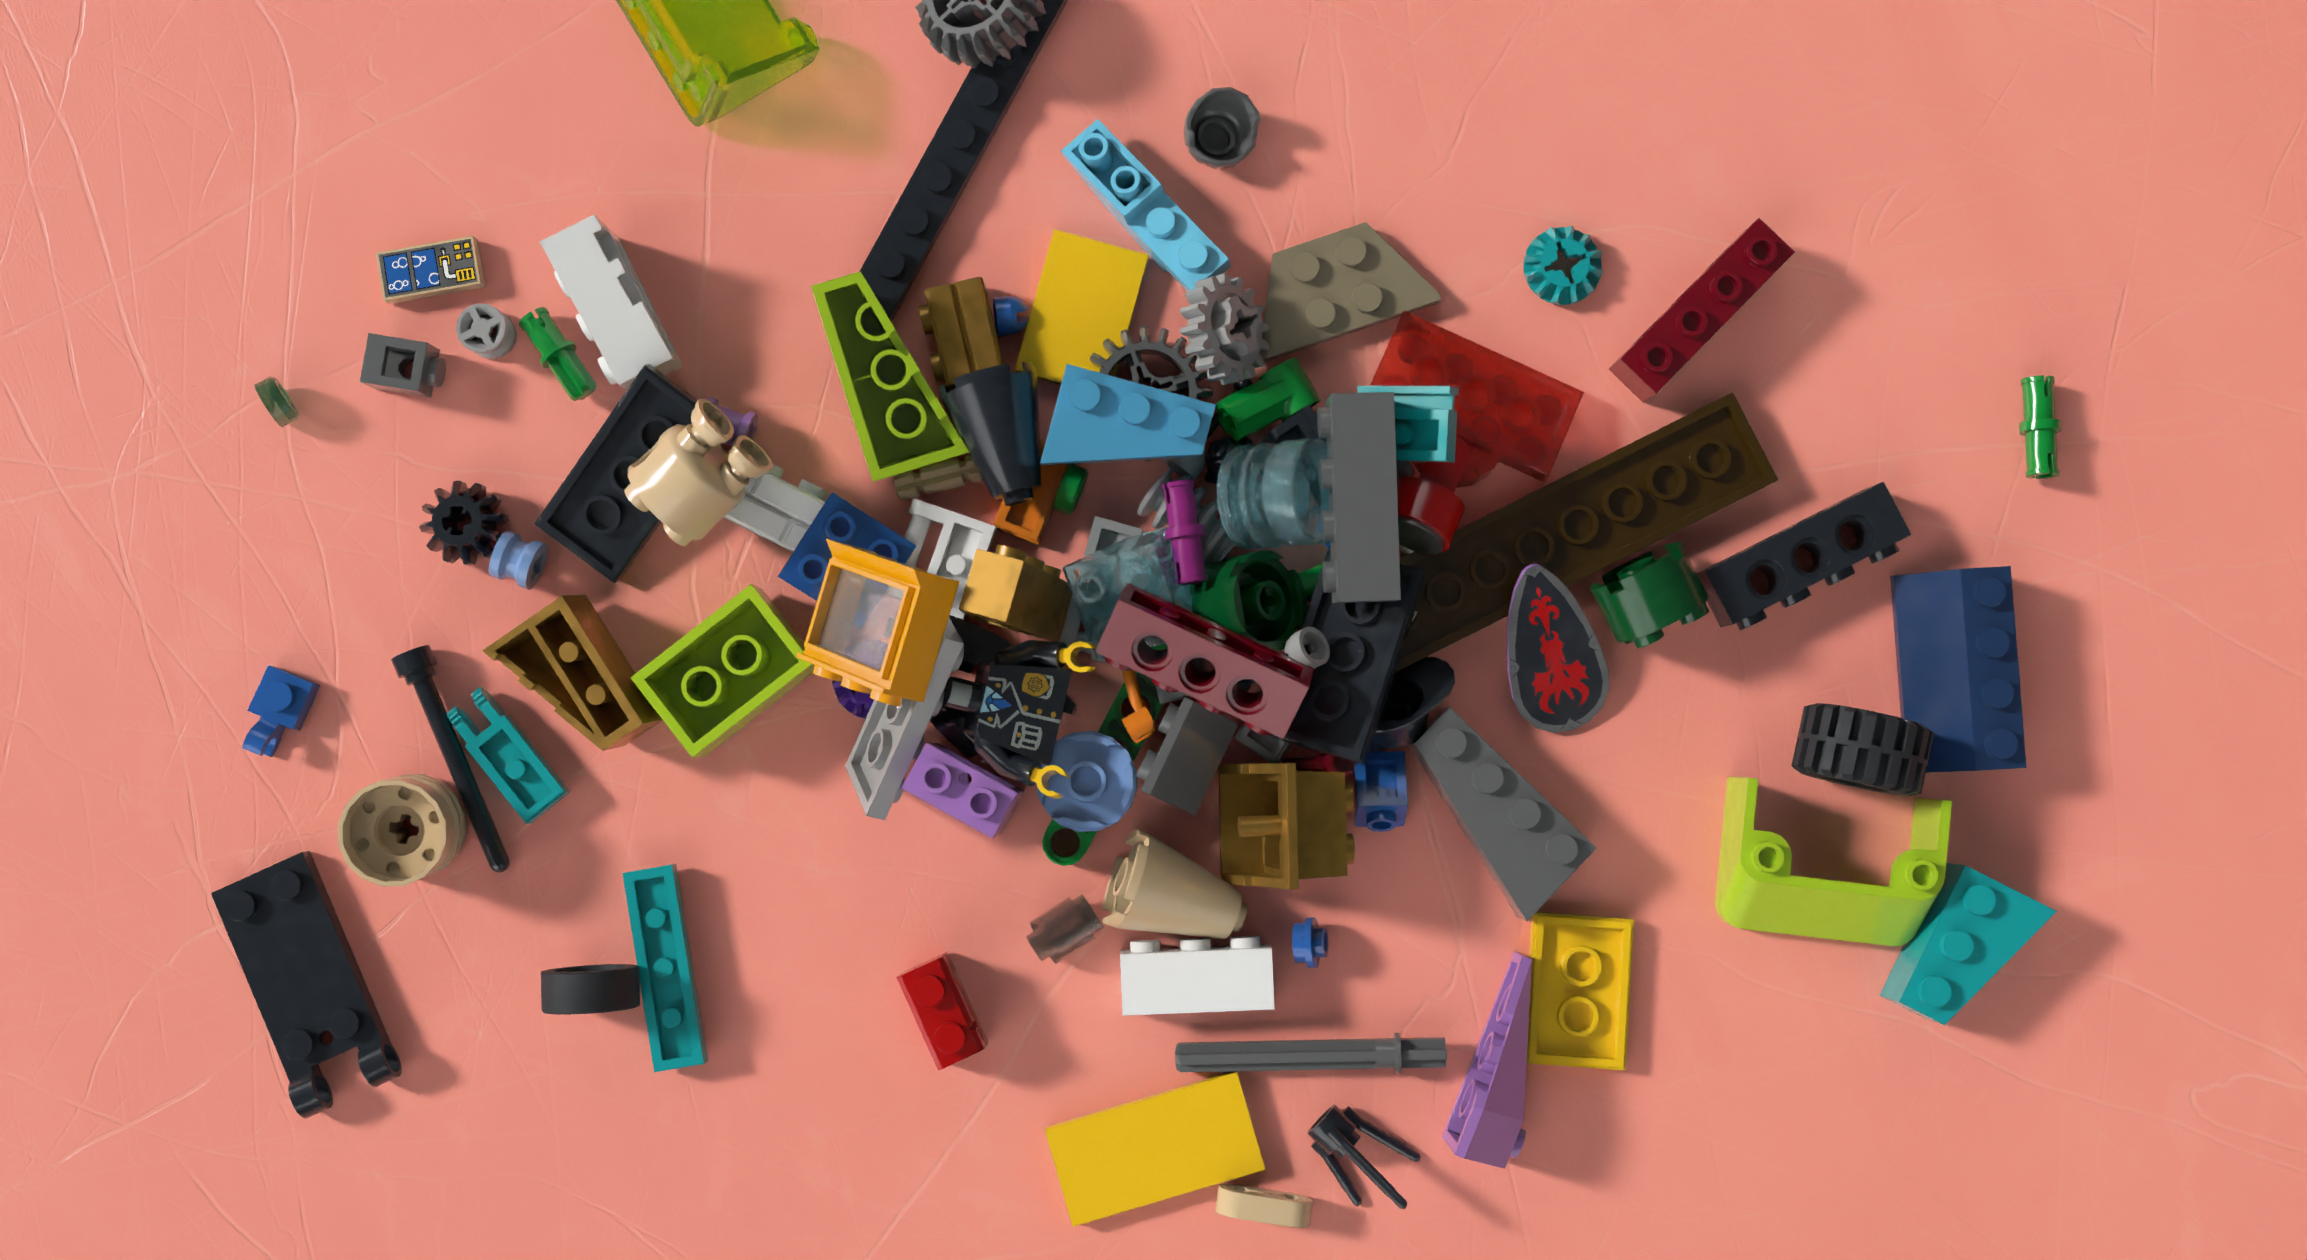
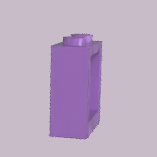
M927 742L901 787L903 790L990 838H994L1002 833L1024 793V790L945 746L939 743ZM969 775H971V777H972V781H971V782L969 781V778H968Z

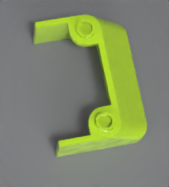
M1727 777L1715 897L1716 911L1725 923L1746 930L1886 946H1901L1914 938L1944 884L1952 801L1914 798L1910 849L1900 853L1893 861L1888 887L1790 875L1792 853L1786 840L1774 832L1753 830L1758 779Z

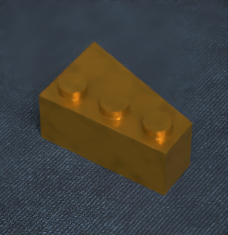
M586 594L560 596L482 650L492 660L500 661L519 677L518 681L528 690H535L556 708L554 711L602 751L627 745L663 720L630 678L636 673Z

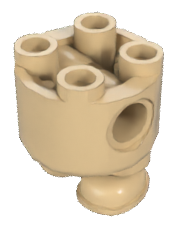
M700 398L695 403V408L691 413L692 424L687 426L677 424L667 429L650 450L628 467V479L631 484L624 490L626 497L636 508L644 512L650 510L664 523L663 528L667 535L681 546H686L691 540L699 541L704 538L717 522L743 500L745 487L749 484V478H758L773 469L772 461L765 451L754 440L745 435H740L735 439L729 454L723 450L720 444L728 442L733 436V425L717 406L704 398Z

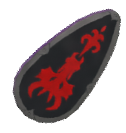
M1530 564L1519 575L1513 589L1508 610L1507 668L1512 699L1520 715L1535 728L1553 733L1572 731L1590 722L1603 707L1609 692V670L1595 633L1574 595L1557 576L1542 565Z

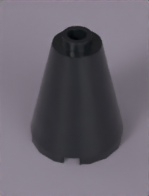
M1022 362L1024 372L1011 373L1009 363L954 378L956 389L952 391L945 384L939 387L941 401L969 450V454L991 496L995 500L1004 499L1005 506L1018 505L1035 499L1033 491L1042 487L1038 375L1035 364L1031 362Z

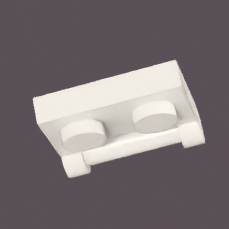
M913 499L908 511L912 518L904 538L915 544L916 548L905 564L916 566L930 523L935 522L943 525L927 572L960 581L950 615L965 620L966 613L960 611L959 606L976 549L990 550L997 527L936 505ZM891 586L886 594L902 600L904 591Z

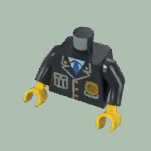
M1028 640L998 651L992 663L980 662L974 682L951 676L944 689L943 706L967 712L964 732L974 736L975 750L1002 776L1028 786H1034L1037 783L1040 792L1054 799L1062 798L1063 795L1049 790V778L1054 774H1061L1070 779L1067 771L1050 764L1072 670L1076 672H1091L1096 668L1095 666H1082L1077 659L1081 648H1097L1094 643L1089 641L1075 642L1067 647L1063 642ZM1066 663H1067V665L1069 666V668H1071L1072 670L1066 669V668H1063V667H1064V666L1066 665ZM1041 763H1042V764H1046V765H1050V766H1046V767H1044V768L1042 769Z

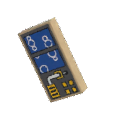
M474 236L376 253L383 301L388 304L485 287L478 239Z

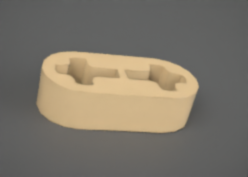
M1220 1184L1215 1211L1221 1215L1236 1219L1306 1228L1310 1226L1313 1199L1304 1195L1239 1184Z

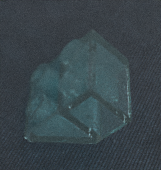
M1169 526L1125 538L1062 568L1089 642L1098 646L1127 582L1193 612L1190 585L1176 586L1175 583L1176 574L1171 542L1166 541L1164 532ZM1157 636L1144 637L1150 647L1165 643L1163 639ZM1092 648L1096 661L1105 659L1104 656L1095 652L1096 649Z

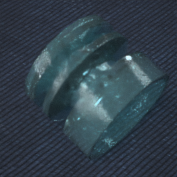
M1307 438L1282 441L1278 445L1273 443L1238 445L1227 453L1220 466L1217 480V507L1222 526L1233 543L1241 549L1280 548L1284 544L1286 546L1324 545L1330 542L1322 541L1321 511L1329 510L1328 489L1321 490L1319 483L1320 459L1327 458V443L1324 440Z

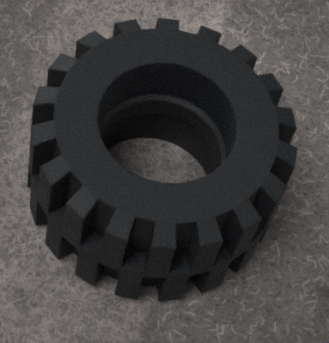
M1816 703L1804 706L1791 766L1803 775L1837 784L1898 796H1913L1922 793L1934 733L1924 725L1904 718L1859 708Z

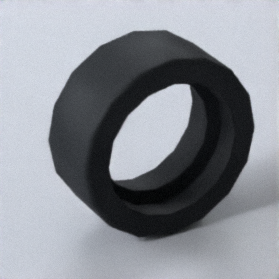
M584 965L548 969L541 972V1008L545 1014L605 1013L633 1009L640 1006L639 967L637 965Z

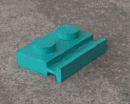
M1357 386V393L1394 392L1396 461L1455 462L1457 411L1454 410V404L1459 388L1452 386Z

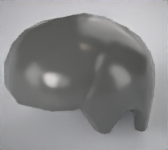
M1232 87L1212 88L1195 101L1185 118L1184 140L1189 153L1197 162L1213 169L1235 167L1249 155L1256 145L1257 130L1261 120L1259 111L1247 94Z

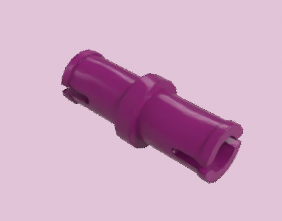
M1178 480L1162 484L1169 528L1164 530L1166 541L1171 542L1176 586L1193 585L1208 581L1201 537L1206 534L1204 525L1199 524L1194 480Z

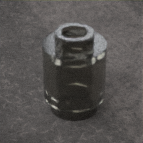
M1081 894L1073 900L1067 897L1030 921L1029 924L1033 932L1027 935L1026 938L1041 961L1050 957L1056 965L1095 940L1094 934L1104 927L1084 895Z

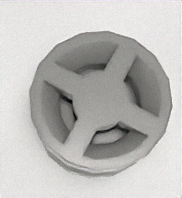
M478 303L471 305L461 313L457 320L456 332L460 342L464 347L483 358L497 359L504 357L512 350L516 343L517 332L512 320L489 304ZM498 327V329L495 330V334L493 335L492 340L490 335L492 334L493 328Z

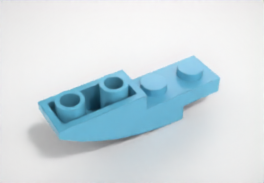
M1099 119L1061 150L1066 160L1116 220L1164 272L1168 271L1186 291L1196 289L1194 282L1223 274L1231 267L1229 258L1164 192L1162 184Z

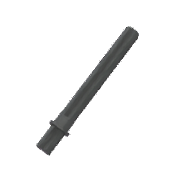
M1394 1033L1393 1038L1180 1042L1175 1048L1176 1069L1179 1072L1394 1068L1395 1074H1401V1068L1446 1067L1447 1060L1445 1037L1400 1038L1399 1033Z

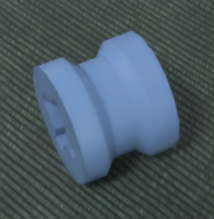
M507 530L500 536L494 547L489 563V574L501 580L507 577L515 579L518 586L531 590L538 582L544 570L548 556V546L536 540L527 543L522 541L519 534Z

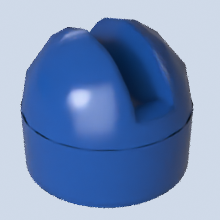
M1015 296L993 297V312L998 337L1014 335L1026 327L1029 318L1017 316L1016 314L1028 309V306L1022 299Z

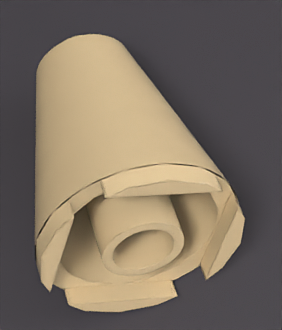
M1134 829L1128 835L1124 843L1133 847L1128 857L1117 856L1102 908L1111 912V915L1102 919L1103 924L1116 929L1222 939L1227 938L1232 931L1238 932L1241 929L1247 913V904L1242 902L1241 891L1147 832Z

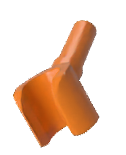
M1135 670L1122 671L1129 700L1135 711L1123 718L1122 722L1134 743H1139L1154 733L1155 723L1145 706L1144 699H1142Z

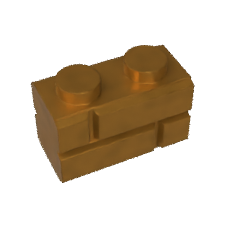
M974 277L957 281L954 284H945L924 290L927 304L918 306L925 335L933 333L935 335L938 352L931 353L930 360L937 383L945 381L946 386L952 391L956 389L954 378L980 369L1004 364L986 286L982 277Z

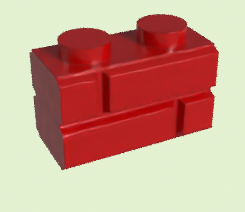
M948 951L914 966L896 977L938 1071L979 1053L989 1043L960 978L954 976L956 969Z

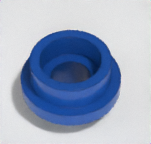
M1307 917L1305 923H1294L1292 950L1296 963H1306L1308 968H1317L1320 958L1327 957L1328 955L1326 927H1319L1315 917Z

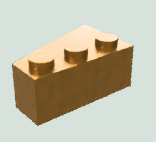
M997 544L995 553L976 549L959 610L974 620L1049 641L1059 642L1075 585L1059 578L1062 570L1045 565L1044 561L1027 556L1026 552Z

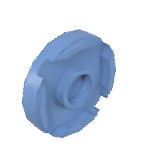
M1095 731L1073 732L1055 742L1050 765L1041 763L1042 769L1046 766L1055 765L1064 769L1070 775L1069 779L1061 774H1054L1048 780L1049 790L1063 795L1062 798H1050L1040 792L1037 787V795L1042 806L1061 826L1078 832L1101 831L1119 822L1132 807L1138 789L1137 769L1129 752L1110 736Z

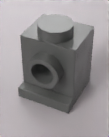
M368 333L359 382L376 390H387L431 398L433 387L439 388L444 382L446 363L443 358H439L440 349L427 342ZM414 362L411 378H407L405 375L406 366Z

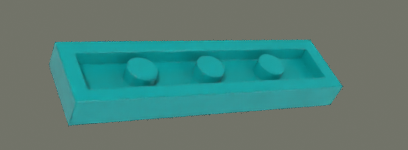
M676 864L622 873L636 962L639 967V980L654 1072L704 1064L708 1061L677 866Z

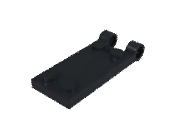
M310 851L296 854L211 893L289 1079L288 1092L291 1103L301 1117L306 1119L332 1107V1091L318 1064L358 1047L359 1066L363 1076L371 1086L377 1087L401 1075L402 1066L399 1056L390 1042ZM326 1030L330 1031L334 1037L331 1044H326L323 1041L322 1036Z

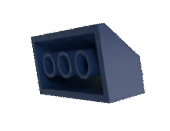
M2011 566L1954 569L1890 576L1901 718L1920 723L1934 733L1926 773L2027 768Z

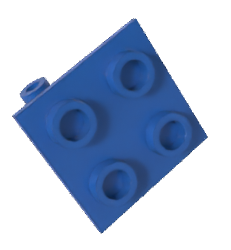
M831 492L777 577L817 601L829 559H832L826 539L870 550L903 564L907 562L916 545ZM869 578L855 623L856 626L862 630L865 628L891 587L890 585Z

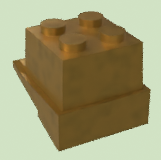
M1296 763L1219 765L1220 866L1222 880L1230 885L1293 890L1299 889V879L1348 876L1347 864L1354 863L1355 843L1352 833H1346V813H1351L1353 810L1354 796L1351 782H1345V772L1296 771Z

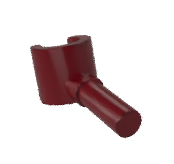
M1327 754L1305 758H1283L1282 763H1296V770L1339 772L1333 766L1334 756ZM1340 771L1345 772V777L1353 773V771Z

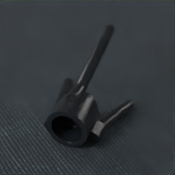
M1333 1104L1308 1130L1307 1134L1314 1140L1311 1147L1323 1158L1355 1206L1361 1205L1362 1199L1333 1153L1339 1158L1346 1154L1400 1209H1405L1407 1201L1354 1147L1360 1139V1136L1354 1130L1357 1128L1413 1162L1420 1160V1154L1362 1119L1349 1106L1342 1112Z

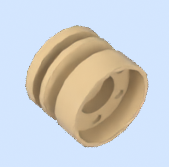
M413 774L380 780L360 789L344 806L337 825L338 847L346 864L363 880L383 887L405 886L446 868L461 852L467 836V813L458 794L439 779L425 774ZM411 818V824L419 826V833L410 836V830L402 828L403 820Z

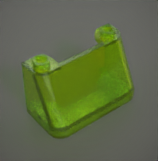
M616 0L688 120L697 127L720 119L814 62L820 50L816 35L808 24L803 23L797 17H790L781 22L769 0Z

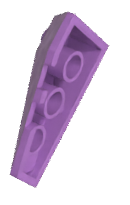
M1516 951L1513 953L1442 1135L1443 1140L1455 1155L1504 1169L1509 1157L1515 1159L1519 1155L1526 1135V1131L1521 1129L1524 1121L1532 959Z

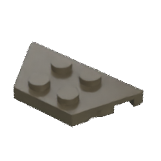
M1364 222L1273 253L1263 322L1269 325V330L1262 333V339L1269 344V350L1260 352V355L1264 362L1439 304L1441 298L1438 291L1370 225Z

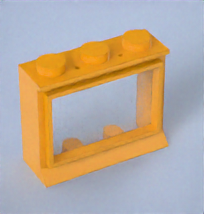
M826 539L832 559H829L804 643V653L797 652L796 657L814 664L813 674L840 681L841 686L870 694V698L893 706H900L902 698L924 702L960 581L928 573L927 570L897 562L895 559L878 555L870 550Z

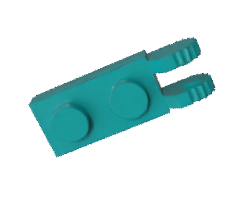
M480 686L471 694L475 705L491 722L488 728L480 733L478 727L472 722L471 717L457 706L447 713V717L467 743L465 748L526 824H531L568 795L570 791L511 716L505 715L503 709L491 694Z

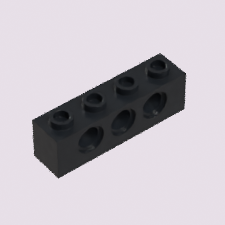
M1883 481L1867 487L1697 574L1709 596L1707 602L1720 627L1736 623L1739 630H1743L1767 618L1763 609L1779 601L1783 608L1789 607L1811 596L1808 589L1809 586L1823 579L1830 586L1855 574L1856 572L1852 565L1868 557L1871 563L1874 564L1899 552L1900 550L1896 542L1910 536L1911 533ZM1842 525L1849 526L1856 534V544L1852 550L1845 548L1840 542L1839 531ZM1798 547L1807 549L1812 555L1813 564L1809 572L1800 570L1795 563L1794 556ZM1755 568L1762 570L1769 579V587L1764 595L1758 594L1751 587L1750 576Z

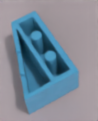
M1067 364L1040 464L1041 466L1200 457L1203 454L1216 404Z

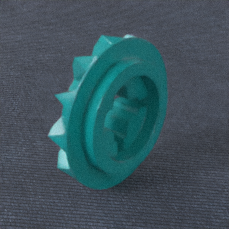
M1573 226L1550 227L1535 237L1527 248L1523 262L1525 279L1531 290L1538 297L1549 303L1569 305L1586 298L1599 282L1603 273L1602 251L1597 249L1590 234H1584L1575 230ZM1558 248L1560 252H1563L1566 259L1573 257L1574 259L1581 258L1570 270V281L1568 277H1565L1562 270L1553 271L1552 269L1545 272V269H1548L1558 259Z

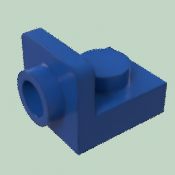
M1370 751L1365 766L1354 763L1355 826L1367 827L1369 830L1377 832L1389 831L1395 827L1404 826L1408 809L1405 751H1381L1376 753Z

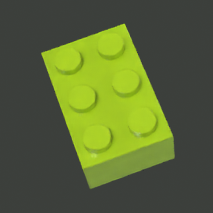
M750 584L630 678L692 758H704L811 675L815 665L796 657L797 652L804 653V642L763 589Z

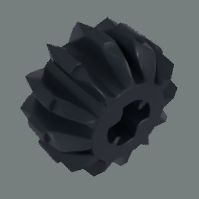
M462 481L453 482L451 493L442 488L434 490L439 504L437 506L431 504H424L422 506V510L425 513L432 515V521L424 522L419 526L421 532L434 534L426 545L428 549L434 552L443 550V561L452 564L460 558L465 565H475L478 553L485 558H491L493 548L489 542L491 540L497 542L503 534L496 531V526L503 525L509 521L507 514L495 512L502 502L500 497L494 494L486 496V486L479 483H474L468 489L466 483ZM466 515L471 516V524L465 525L463 531L458 530V523L465 521Z

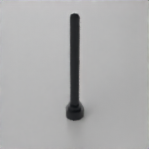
M424 645L401 653L391 659L399 679L404 678L407 686L413 685L490 868L498 873L504 872L508 869L510 860L432 677L436 675L433 666L437 664L432 649L430 645Z

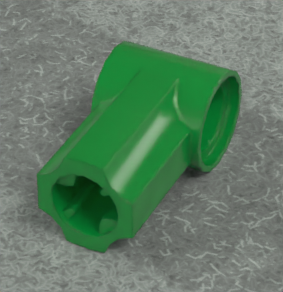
M1294 357L1259 377L1258 382L1220 400L1216 404L1218 420L1226 435H1230L1237 442L1280 419L1284 422L1307 405H1310L1311 408L1314 407L1321 399L1298 358Z

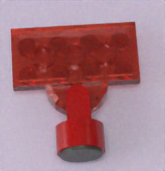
M1403 311L1369 386H1452L1459 388L1458 396H1455L1454 410L1457 411L1455 462L1412 461L1420 473L1419 477L1406 476L1397 479L1399 545L1423 554H1438L1448 550L1465 511L1463 502L1454 494L1455 489L1473 486L1490 475L1498 462L1545 482L1551 473L1584 392L1407 311Z

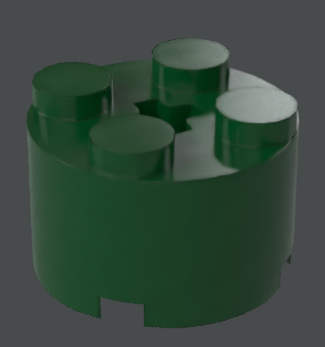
M1681 542L1664 545L1668 552L1665 556L1655 559L1652 551H1648L1617 566L1601 576L1605 585L1594 582L1590 585V590L1617 642H1625V644L1634 642L1637 648L1645 647L1658 641L1665 635L1662 628L1680 620L1682 625H1685L1709 613L1705 603L1709 596Z
M1269 550L1256 551L1212 562L1205 567L1208 581L1190 585L1193 613L1275 651L1284 650L1286 641L1296 632L1297 627L1303 626L1307 614V600L1303 583L1296 570H1288L1279 561L1284 558L1278 553Z

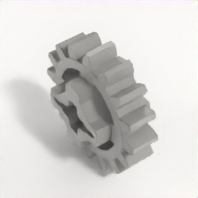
M1228 273L1194 282L1196 289L1186 291L1185 293L1190 305L1180 308V313L1187 319V326L1180 328V334L1187 336L1189 344L1185 348L1186 354L1195 353L1198 357L1195 369L1197 371L1208 369V381L1220 380L1222 385L1253 378L1256 376L1255 368L1263 367L1265 364L1260 352L1269 350V344L1262 339V333L1269 330V325L1262 323L1263 305L1255 306L1252 302L1255 294L1254 289L1243 290L1242 278L1230 279Z

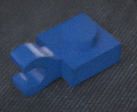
M268 665L247 710L261 717L249 730L242 748L260 756L264 754L273 757L285 727L300 731L320 685L278 667Z

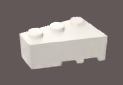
M592 215L540 241L542 248L555 269L554 274L561 289L568 298H571L579 312L576 315V319L583 333L590 342L595 341L602 354V357L598 358V363L611 385L618 383L619 386L627 390L646 364H651L665 376L683 367L619 238L599 218Z

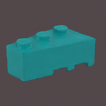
M1946 862L1944 884L1914 938L1903 945L1879 996L1925 1019L1946 1025L2057 911L1966 865Z

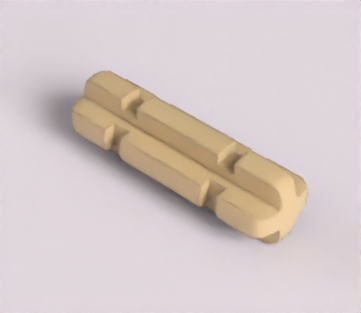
M970 455L965 456V460L961 462L956 458L920 467V472L917 473L910 470L894 475V486L897 496L900 500L904 501L920 497V492L925 491L928 495L964 486L967 480H971L972 483L984 481Z

